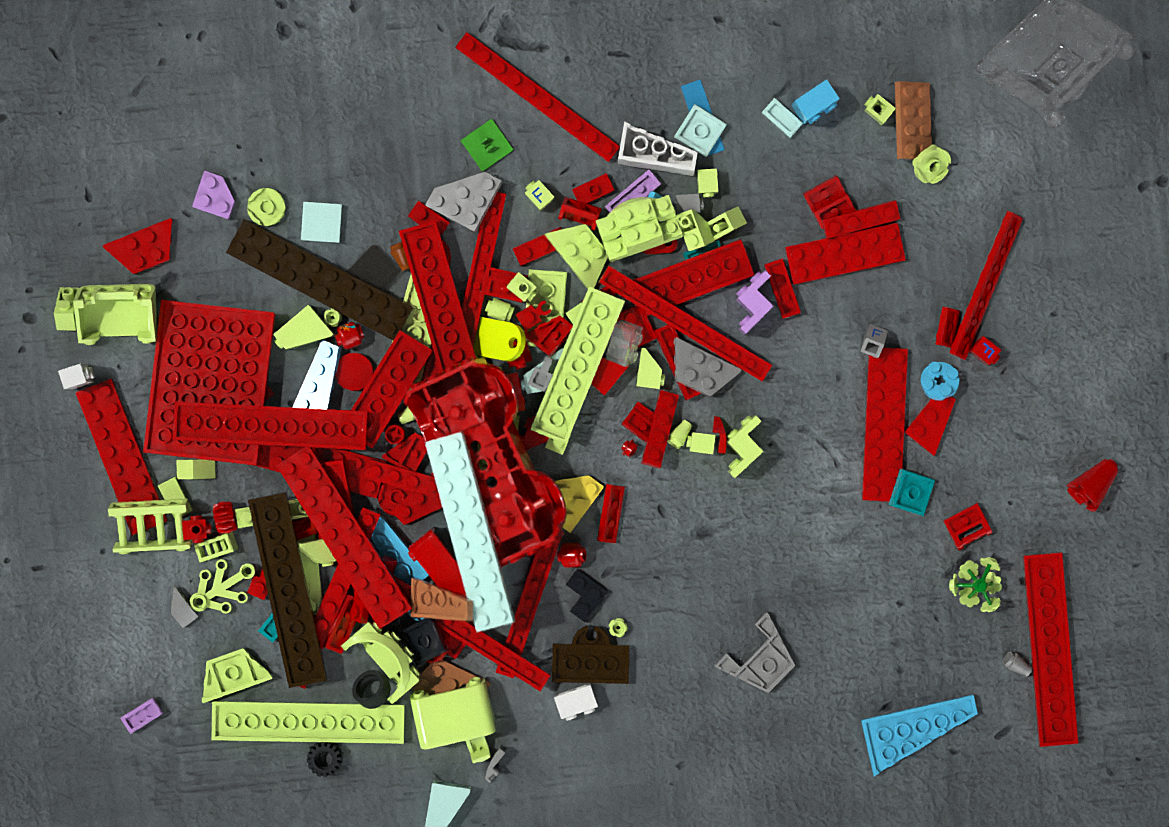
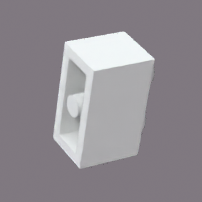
M78 364L58 371L64 389L72 390L94 383L92 379L95 378L94 371L88 364Z
M590 683L554 695L561 719L566 718V721L576 718V714L584 712V714L592 713L598 707Z

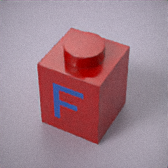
M980 336L969 352L988 366L991 363L994 365L999 360L1001 349L986 337Z

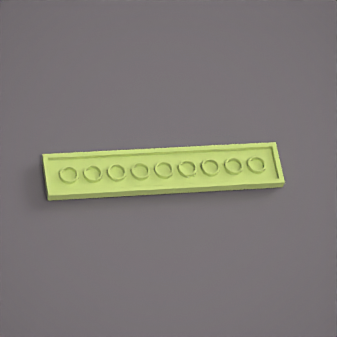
M213 701L211 740L404 744L405 704H382L375 709H367L359 703Z

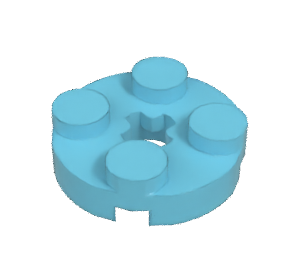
M931 362L921 374L920 383L926 396L939 401L945 400V398L950 396L952 397L959 387L958 371L948 363ZM941 377L945 383L937 385L935 379Z

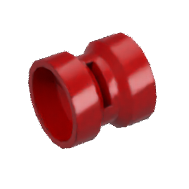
M399 425L388 427L385 432L386 440L391 444L401 443L405 438V430Z

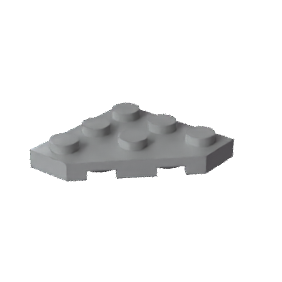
M482 172L434 188L426 206L477 232L503 181L486 172Z

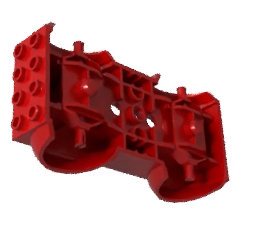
M476 356L462 361V366L459 364L445 369V374L441 372L428 377V382L424 380L411 385V390L406 392L407 395L405 396L404 403L411 410L417 421L425 442L464 432L500 568L509 564L508 561L514 563L525 557V553L530 556L543 549V545L545 548H548L559 542V537L564 535L562 527L566 521L567 510L563 495L555 481L546 473L535 470L513 422L518 412V399L510 379L498 366L487 363L485 357L478 359ZM473 441L480 442V451L474 452L471 449ZM481 459L486 460L488 463L486 470L479 467ZM490 476L497 479V485L493 488L487 485V479Z

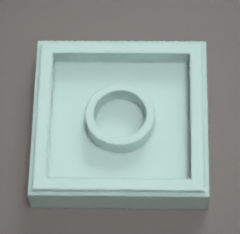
M694 104L674 138L707 157L727 124Z
M303 202L301 240L340 243L342 204Z

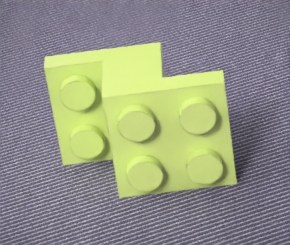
M748 415L741 422L742 427L740 429H733L726 436L728 438L726 443L741 458L740 460L736 458L728 466L730 469L727 472L734 478L763 452L747 435L761 422L757 416L753 415L751 417Z

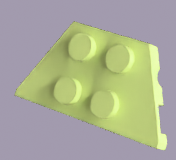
M581 224L545 233L546 238L587 289L589 287L594 288L608 255L603 245L588 226Z
M245 648L213 658L206 662L202 703L273 679V676Z

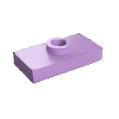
M153 697L120 719L129 733L132 734L164 712Z

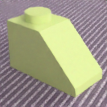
M739 206L708 222L714 240L747 224Z
M641 348L636 386L660 389V385L664 386L665 374H662V369L646 348Z
M323 539L298 543L299 551L314 563H321L322 567L334 565L336 560Z

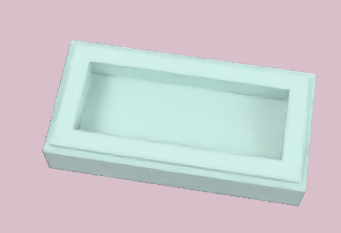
M775 98L762 111V114L789 138L803 124Z

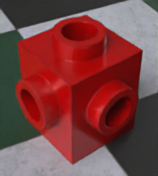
M202 515L191 516V520L182 521L183 540H192V543H202L204 539L209 538L208 534L212 533L211 522L208 523L207 519H202ZM195 526L200 528L199 532L195 531Z

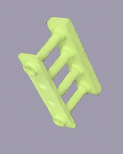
M188 499L111 503L108 508V515L117 518L119 542H115L113 553L128 554L133 551L171 549L185 551L189 549L192 540H183L182 514L188 509ZM165 513H172L175 516L177 539H165L163 520ZM146 514H153L155 516L158 540H146L144 516ZM127 515H134L136 517L139 541L127 542L124 518Z

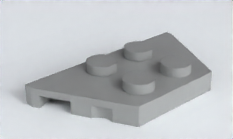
M677 337L674 338L675 381L710 397L742 370Z

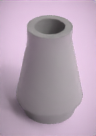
M1010 651L1003 659V665L1008 670L1022 674L1025 677L1029 676L1032 671V667L1016 652Z

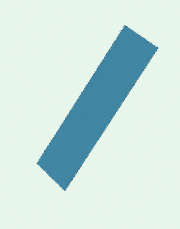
M701 80L681 86L689 112L695 104L713 115ZM720 136L708 156L725 150Z

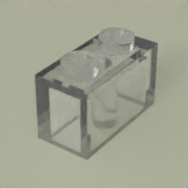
M625 320L615 323L605 359L624 367L634 363L638 357V352H636L638 345H640L643 339L641 334L643 327Z

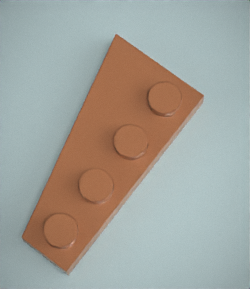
M411 578V606L413 607L411 609V617L473 621L472 600L421 579Z

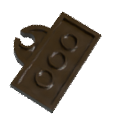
M588 625L575 633L572 644L553 643L552 682L629 684V645L610 644L607 633L596 625L594 630L597 633V637L594 640H588L586 638Z

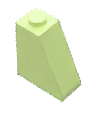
M307 305L273 335L276 337L274 342L280 349L284 347L286 350L331 338L335 334L310 305Z

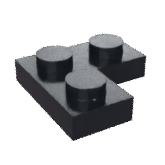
M576 569L566 583L569 588L580 595L570 612L583 622H586L608 591L578 569Z

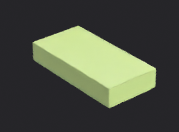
M176 477L158 485L165 500L187 499ZM190 504L188 506L187 511L184 512L182 516L193 511Z

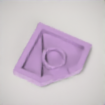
M204 171L192 207L230 219L235 200L224 177Z

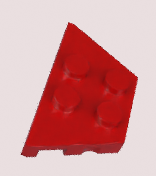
M166 219L104 244L103 248L134 275L170 261L173 219Z

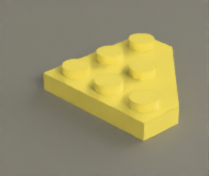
M589 475L555 480L563 495L567 510L563 528L569 533L572 532L604 488L603 485Z

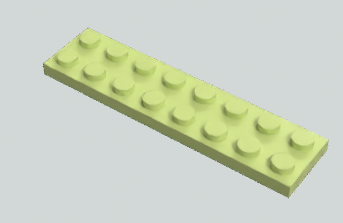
M592 287L588 288L530 430L564 444L567 443L625 301Z

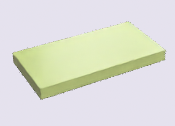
M529 269L528 280L537 287L535 289L537 294L531 301H526V308L532 305L536 309L541 301H546L541 309L544 312L551 309V313L539 316L542 321L528 329L527 332L559 315L564 318L567 272ZM526 339L528 346L536 347Z

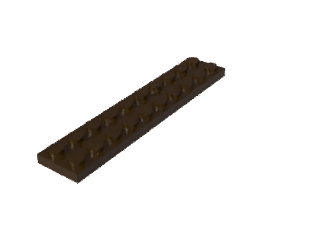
M243 219L226 251L227 254L393 341L398 332L402 330L413 307L245 219Z
M287 492L249 499L248 504L288 686L292 688L327 681Z

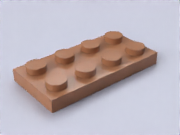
M898 81L895 82L897 159L914 160L923 150L932 145L930 83Z

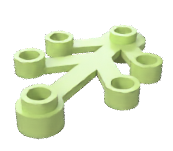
M225 559L218 560L216 562L217 570L213 587L207 593V581L211 579L212 573L208 569L202 570L199 575L198 592L190 598L192 609L203 611L206 608L220 610L225 614L231 612L232 604L230 602L219 603L210 600L215 596L245 603L249 598L246 592L241 591L238 593L226 589L243 578H252L256 573L254 565L250 563L242 565L240 572L222 583L224 570L227 569L228 562ZM220 561L225 563L223 569L219 567ZM247 567L251 568V574L245 573ZM203 572H208L209 577L207 579L203 578ZM240 594H244L246 596V599L244 601H241L239 599ZM198 598H201L203 600L202 605L197 604L196 601ZM224 604L229 605L228 611L223 609Z

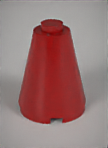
M1111 459L1102 460L1069 482L1066 486L1069 487L1067 489L1068 493L1079 505L1084 503L1087 505L1085 509L1095 512L1101 505L1119 472L1117 469L1118 465Z

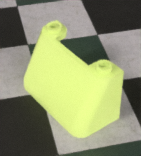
M87 285L78 289L73 301L78 343L93 345L99 340L100 336H138V340L142 341V343L156 342V291L154 285Z
M485 677L471 678L466 687L430 696L424 690H418L410 695L421 749H431L483 737L496 731L495 717Z

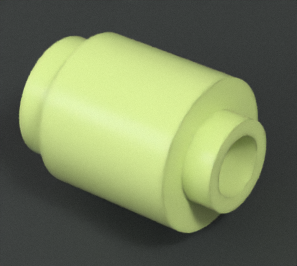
M494 298L493 301H488L485 311L488 312L487 316L509 322L514 307H511L509 303Z

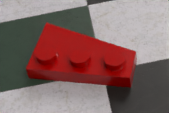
M412 491L391 512L405 525L443 506L439 498Z

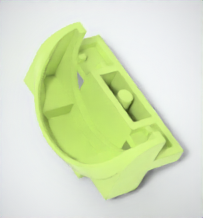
M669 195L661 198L637 197L629 199L616 206L605 218L596 220L598 231L610 263L683 237Z
M369 621L341 647L346 651L356 643L364 645L366 652L387 676L397 683L396 686L398 688L388 698V701L393 704L420 681V672L415 666H409L413 661L412 655L414 654L407 646L403 647L400 644V637L394 631L391 633L389 630L382 635V629H379L375 622Z

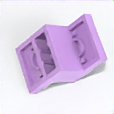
M766 271L763 273L757 272L750 279L752 284L749 287L743 286L736 293L739 296L736 301L751 315V317L747 315L739 323L741 327L738 330L743 335L773 307L757 290L770 277Z

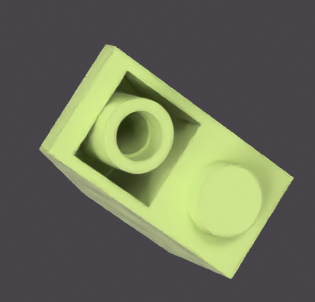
M694 209L676 215L689 251L715 241L709 223Z
M60 287L54 310L57 330L76 331L73 301L79 288Z

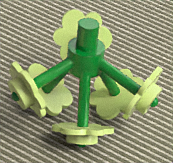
M991 557L981 558V564L986 569L982 578H977L978 564L972 560L966 561L965 564L960 566L958 576L965 578V580H970L972 577L974 582L958 583L957 575L954 574L953 579H950L949 582L950 591H952L954 596H957L958 587H965L959 592L961 596L959 601L963 605L967 604L968 607L977 605L980 602L977 595L978 592H982L986 602L982 604L981 612L997 610L1001 599L989 598L986 591L994 594L995 591L998 592L1002 589L1001 577H996L994 572H989L990 569L1000 571L999 564Z

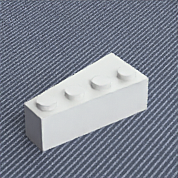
M624 122L618 164L693 176L698 152L677 143L669 142L665 138L655 136L646 130L638 129Z

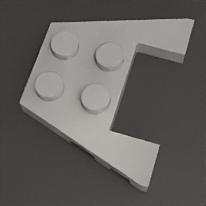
M765 612L755 625L768 639L742 666H739L725 653L714 666L769 693L790 672L795 664L769 614Z

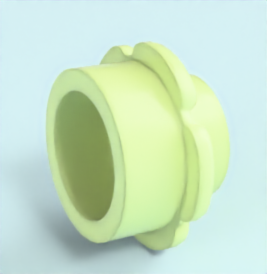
M331 308V310L324 312V323L327 326L336 327L342 321V314Z
M621 618L612 620L609 624V632L613 636L622 637L628 629L627 624Z

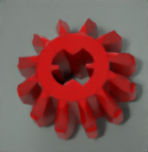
M229 501L214 504L213 517L217 531L221 534L236 531L237 523L233 504Z

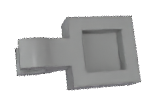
M546 356L541 369L535 366L528 385L541 391H546L553 375L548 372L553 361L552 358Z

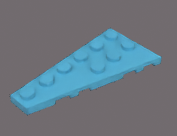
M971 694L861 719L873 776L878 775L884 769L891 767L899 760L929 744L932 740L944 735L950 729L977 715L974 695Z

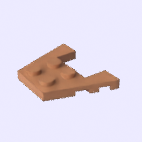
M442 660L441 662L431 663L419 675L421 679L412 687V690L414 692L424 690L430 696L459 689L464 683L467 684L471 678L477 676ZM485 680L488 688L491 685V683Z

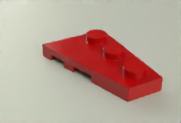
M951 396L941 401L930 399L904 433L931 455L935 456L956 399Z

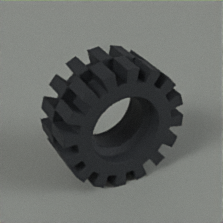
M319 742L313 745L307 754L308 768L319 777L333 775L342 763L343 758L342 752L339 750L340 748L335 746L333 742ZM328 752L332 757L331 764L328 766L320 765L317 760L318 754Z

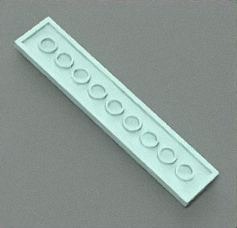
M464 432L425 442L467 598L473 601V620L476 631L515 622Z

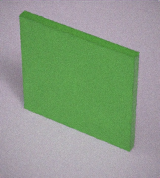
M492 119L460 140L482 172L513 151V148Z

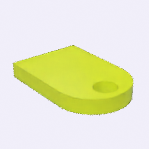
M480 317L473 346L475 355L507 362L514 361L522 354L525 348V333L517 324ZM515 339H517L518 343L517 346L514 348L513 342Z

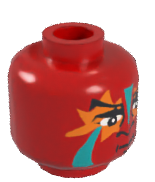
M354 322L339 326L337 328L338 334L334 335L338 346L342 345L346 350L361 345L362 339H364L360 325H356Z

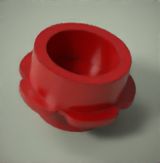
M627 440L621 447L623 456L626 455L630 458L636 452L638 445L634 443V440L630 442Z

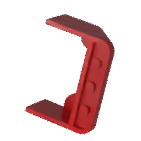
M433 527L408 547L410 550L408 555L414 562L417 560L438 587L467 598L458 561L434 532L436 529Z

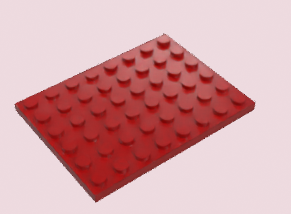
M161 300L144 439V453L258 466L260 445L172 440L174 401L265 406L275 312Z

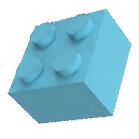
M826 79L795 100L791 106L803 124L809 122L811 125L821 117L822 112L827 114L836 108V102L840 98Z

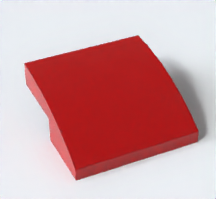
M836 175L802 193L821 229H823L821 219L855 211L848 194H846Z

